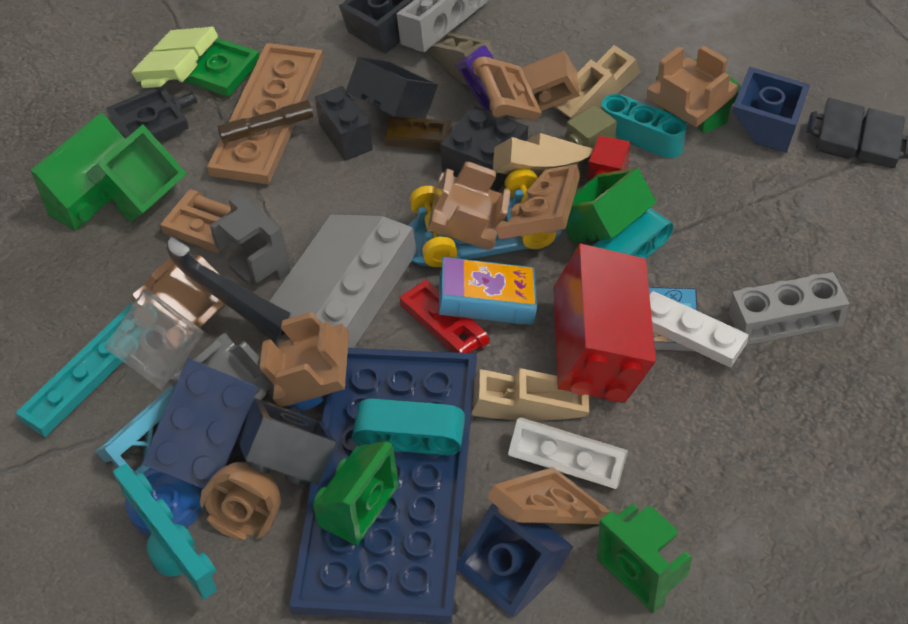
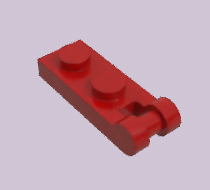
M425 279L399 297L400 306L447 347L450 352L471 353L475 349L481 350L490 344L487 333L471 318L439 315V290L428 280ZM463 333L468 336L464 341L459 338Z

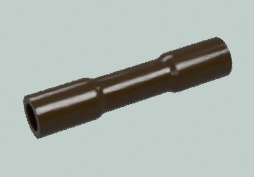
M305 100L281 107L276 111L251 118L238 119L217 125L224 144L248 137L256 132L313 118V112L309 101Z

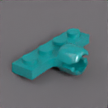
M127 463L112 471L122 494L151 532L146 543V551L153 568L158 573L169 577L184 574L203 600L215 593L217 589L212 575L216 573L214 565L204 552L197 555V547L190 530L183 525L172 523L171 519L174 516L166 502L162 498L155 501L150 493L154 491L142 472L135 475Z

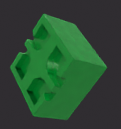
M141 125L86 173L98 188L104 189L110 201L112 199L118 205V210L130 223L143 214L187 174L144 125Z
M639 168L598 174L575 192L565 228L572 243L584 242L588 239L589 241H594L597 238L599 240L613 239L657 203Z

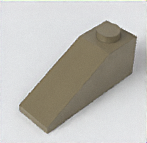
M447 33L426 50L460 83L466 85L467 83L455 65L483 45L488 48L494 57L489 40L454 33Z

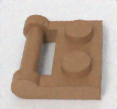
M479 57L473 61V71L482 81L491 102L489 108L494 117L510 115L515 118L535 121L542 114L521 66L489 57Z
M190 189L160 224L161 229L166 235L219 253L220 250L214 244L210 226L220 219V217L215 215L223 217L230 212L231 208L223 203L203 197L201 192Z

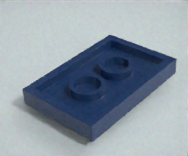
M187 358L142 465L203 489L213 475L221 467L226 466L258 387Z

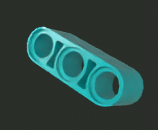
M610 94L603 98L601 109L617 121V139L629 141L634 146L665 158H676L683 153L687 129L686 122L683 119L621 94Z
M649 208L613 239L599 240L593 247L647 259L667 242L673 232L674 224Z
M365 399L358 405L352 440L359 446L388 441L393 444L394 451L453 455L461 449L466 415L460 408L447 404Z

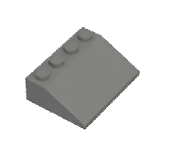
M331 214L269 302L290 312L289 318L313 312L321 323L329 322L332 327L343 324L349 331L348 348H354L417 253L413 227L384 216Z

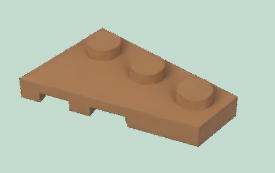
M577 164L544 170L527 190L528 198L525 202L515 204L510 210L512 217L509 221H501L497 225L496 231L499 239L541 232L555 233L565 229L580 178Z
M553 467L495 484L487 496V499L498 507V511L504 517L516 522L599 524L600 519L610 512V510Z

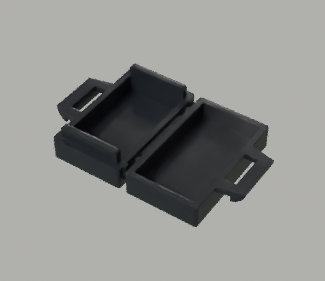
M827 98L823 114L817 113L818 111L810 113L806 132L818 137L816 148L819 152L846 159L853 158L858 152L857 159L890 168L896 167L899 158L908 159V136L903 135L904 116L868 108L865 114L864 106L833 98ZM816 119L821 120L820 130L814 129ZM902 141L906 142L904 152H900Z

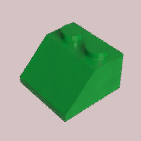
M383 441L357 446L348 458L341 460L337 466L335 477L327 488L323 487L319 490L314 499L313 507L319 527L358 546L399 487L392 443Z

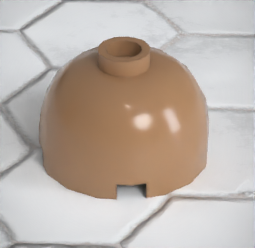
M236 462L221 467L207 482L200 498L201 509L205 505L206 510L210 514L207 520L211 526L223 535L237 540H246V534L258 535L257 538L263 537L275 522L281 503L278 484L270 473H263L251 468L248 465L249 462Z

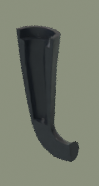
M172 236L167 242L169 257L185 275L249 321L274 342L278 343L282 339L285 332L281 329V324L283 320L289 318L290 312L200 264L189 254L190 248Z

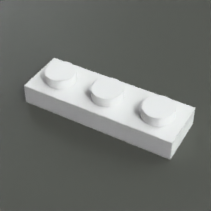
M652 291L649 296L653 332L730 368L733 366L746 346L749 334Z
M520 417L516 421L508 455L547 468L553 467L557 471L616 489L619 486L628 450Z

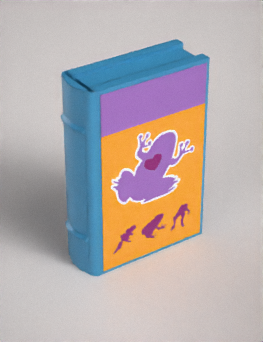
M442 257V271L439 274V315L533 325L537 310L534 267Z

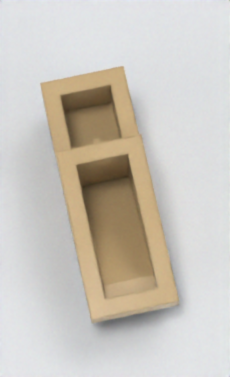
M613 45L597 63L590 60L577 73L580 96L553 107L570 120L593 105L600 107L604 97L610 94H618L640 74L636 59Z
M542 133L527 141L512 137L494 147L493 171L509 175L515 170L526 168L533 170L536 176H538L546 169L576 164L590 157L593 149Z
M519 368L516 375L511 376L480 369L474 379L473 416L517 421L520 417L531 421H548L586 417L589 414V395H578L558 389L557 376Z

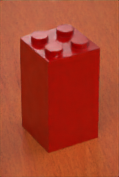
M579 244L553 287L557 386L560 390L573 392L578 395L586 394L612 402L626 403L656 363L646 259Z

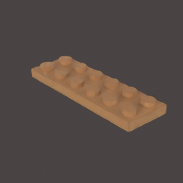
M266 43L229 122L255 117L279 110L287 105L305 101L324 60L323 50ZM296 123L256 132L248 137L224 144L220 139L207 166L209 176L269 185Z

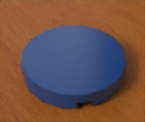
M154 469L143 473L153 488L154 492L150 493L155 501L162 498L170 508L174 516L171 519L172 523L188 528L196 521L202 510L200 505L202 491L200 487ZM126 499L125 508L132 525L142 534L150 536L149 528Z

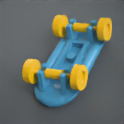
M526 168L518 169L506 177L505 187L511 193L508 212L503 221L508 222L512 217L510 210L515 204L524 203L528 198L527 190L537 180L536 173L533 170ZM419 187L409 197L411 209L417 214L416 219L408 225L413 227L417 253L411 262L419 266L442 267V257L469 260L528 248L541 249L555 242L563 230L561 229L555 233L541 232L499 239L497 234L496 243L492 250L489 251L427 230L436 187Z

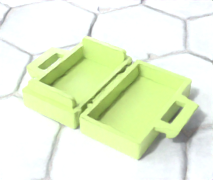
M214 27L170 30L153 48V52H150L132 71L135 80L141 82L142 88L161 87L168 80L174 79L183 82L197 66V56H201L218 37Z

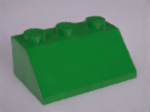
M98 114L30 170L48 216L74 231L90 220L95 213L110 201L104 189L98 188L86 175L94 165L125 140L104 114Z

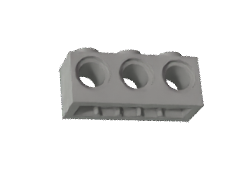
M834 272L732 291L728 314L734 328L749 334L746 344L749 345L843 326L849 302Z

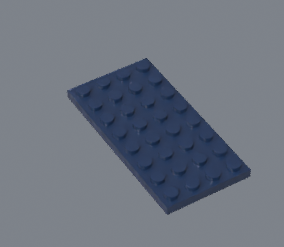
M348 348L345 389L326 395L322 422L325 423L332 434L336 445L319 485L311 483L290 601L292 614L452 624L477 354ZM384 399L447 404L463 410L466 416L461 449L458 453L453 455H437L394 451L399 487L358 546L318 526L313 507L314 499L319 490L323 487L327 488L335 477L337 466L341 460L348 458L354 449L359 446L352 440L358 405L362 400Z

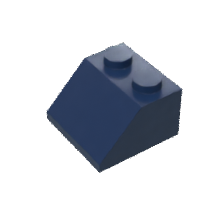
M749 66L732 112L756 144L787 153L810 84Z
M492 503L459 558L457 570L511 617H514L555 579L574 546L547 524L510 520L504 517L498 511V507Z

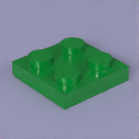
M216 38L201 56H197V66L183 82L229 97L256 66L260 57L259 51Z

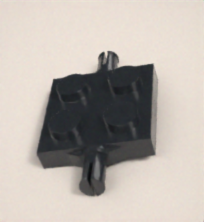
M161 86L106 107L112 124L125 139L141 125H144L158 141H161L189 129L187 119L181 109L196 104L197 99L193 91L176 98L167 93L165 88Z

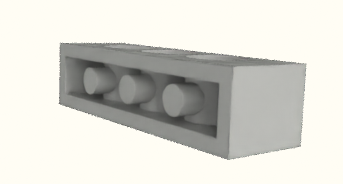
M489 0L412 1L397 13L401 45L425 52Z

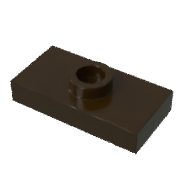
M390 116L384 137L385 146L441 150L440 144L451 132V121Z

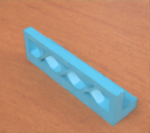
M170 386L95 451L104 462L112 461L119 468L126 463L120 455L130 446L145 447V457L152 441L153 426L160 422L174 388ZM145 434V442L137 441ZM141 464L133 472L137 475L140 472L148 471L150 468Z

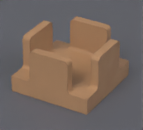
M703 45L698 49L696 62L689 57L684 59V49L678 46L660 60L658 79L647 88L646 98L694 127H698L736 95L738 85L731 82L730 75L726 73V57Z
M471 162L464 163L457 177H453V170L447 169L445 173L440 174L436 183L427 230L491 251L496 243V227L507 215L511 191L505 188L502 193L490 190L496 178V172Z
M201 255L195 259L200 264L218 273ZM170 258L130 297V300L179 348L225 305L185 275Z
M308 312L282 321L281 329L290 340L280 342L279 348L271 340L263 341L260 370L274 384L273 400L278 406L285 407L345 389L349 331L343 324L332 327L329 322L321 323L313 312Z

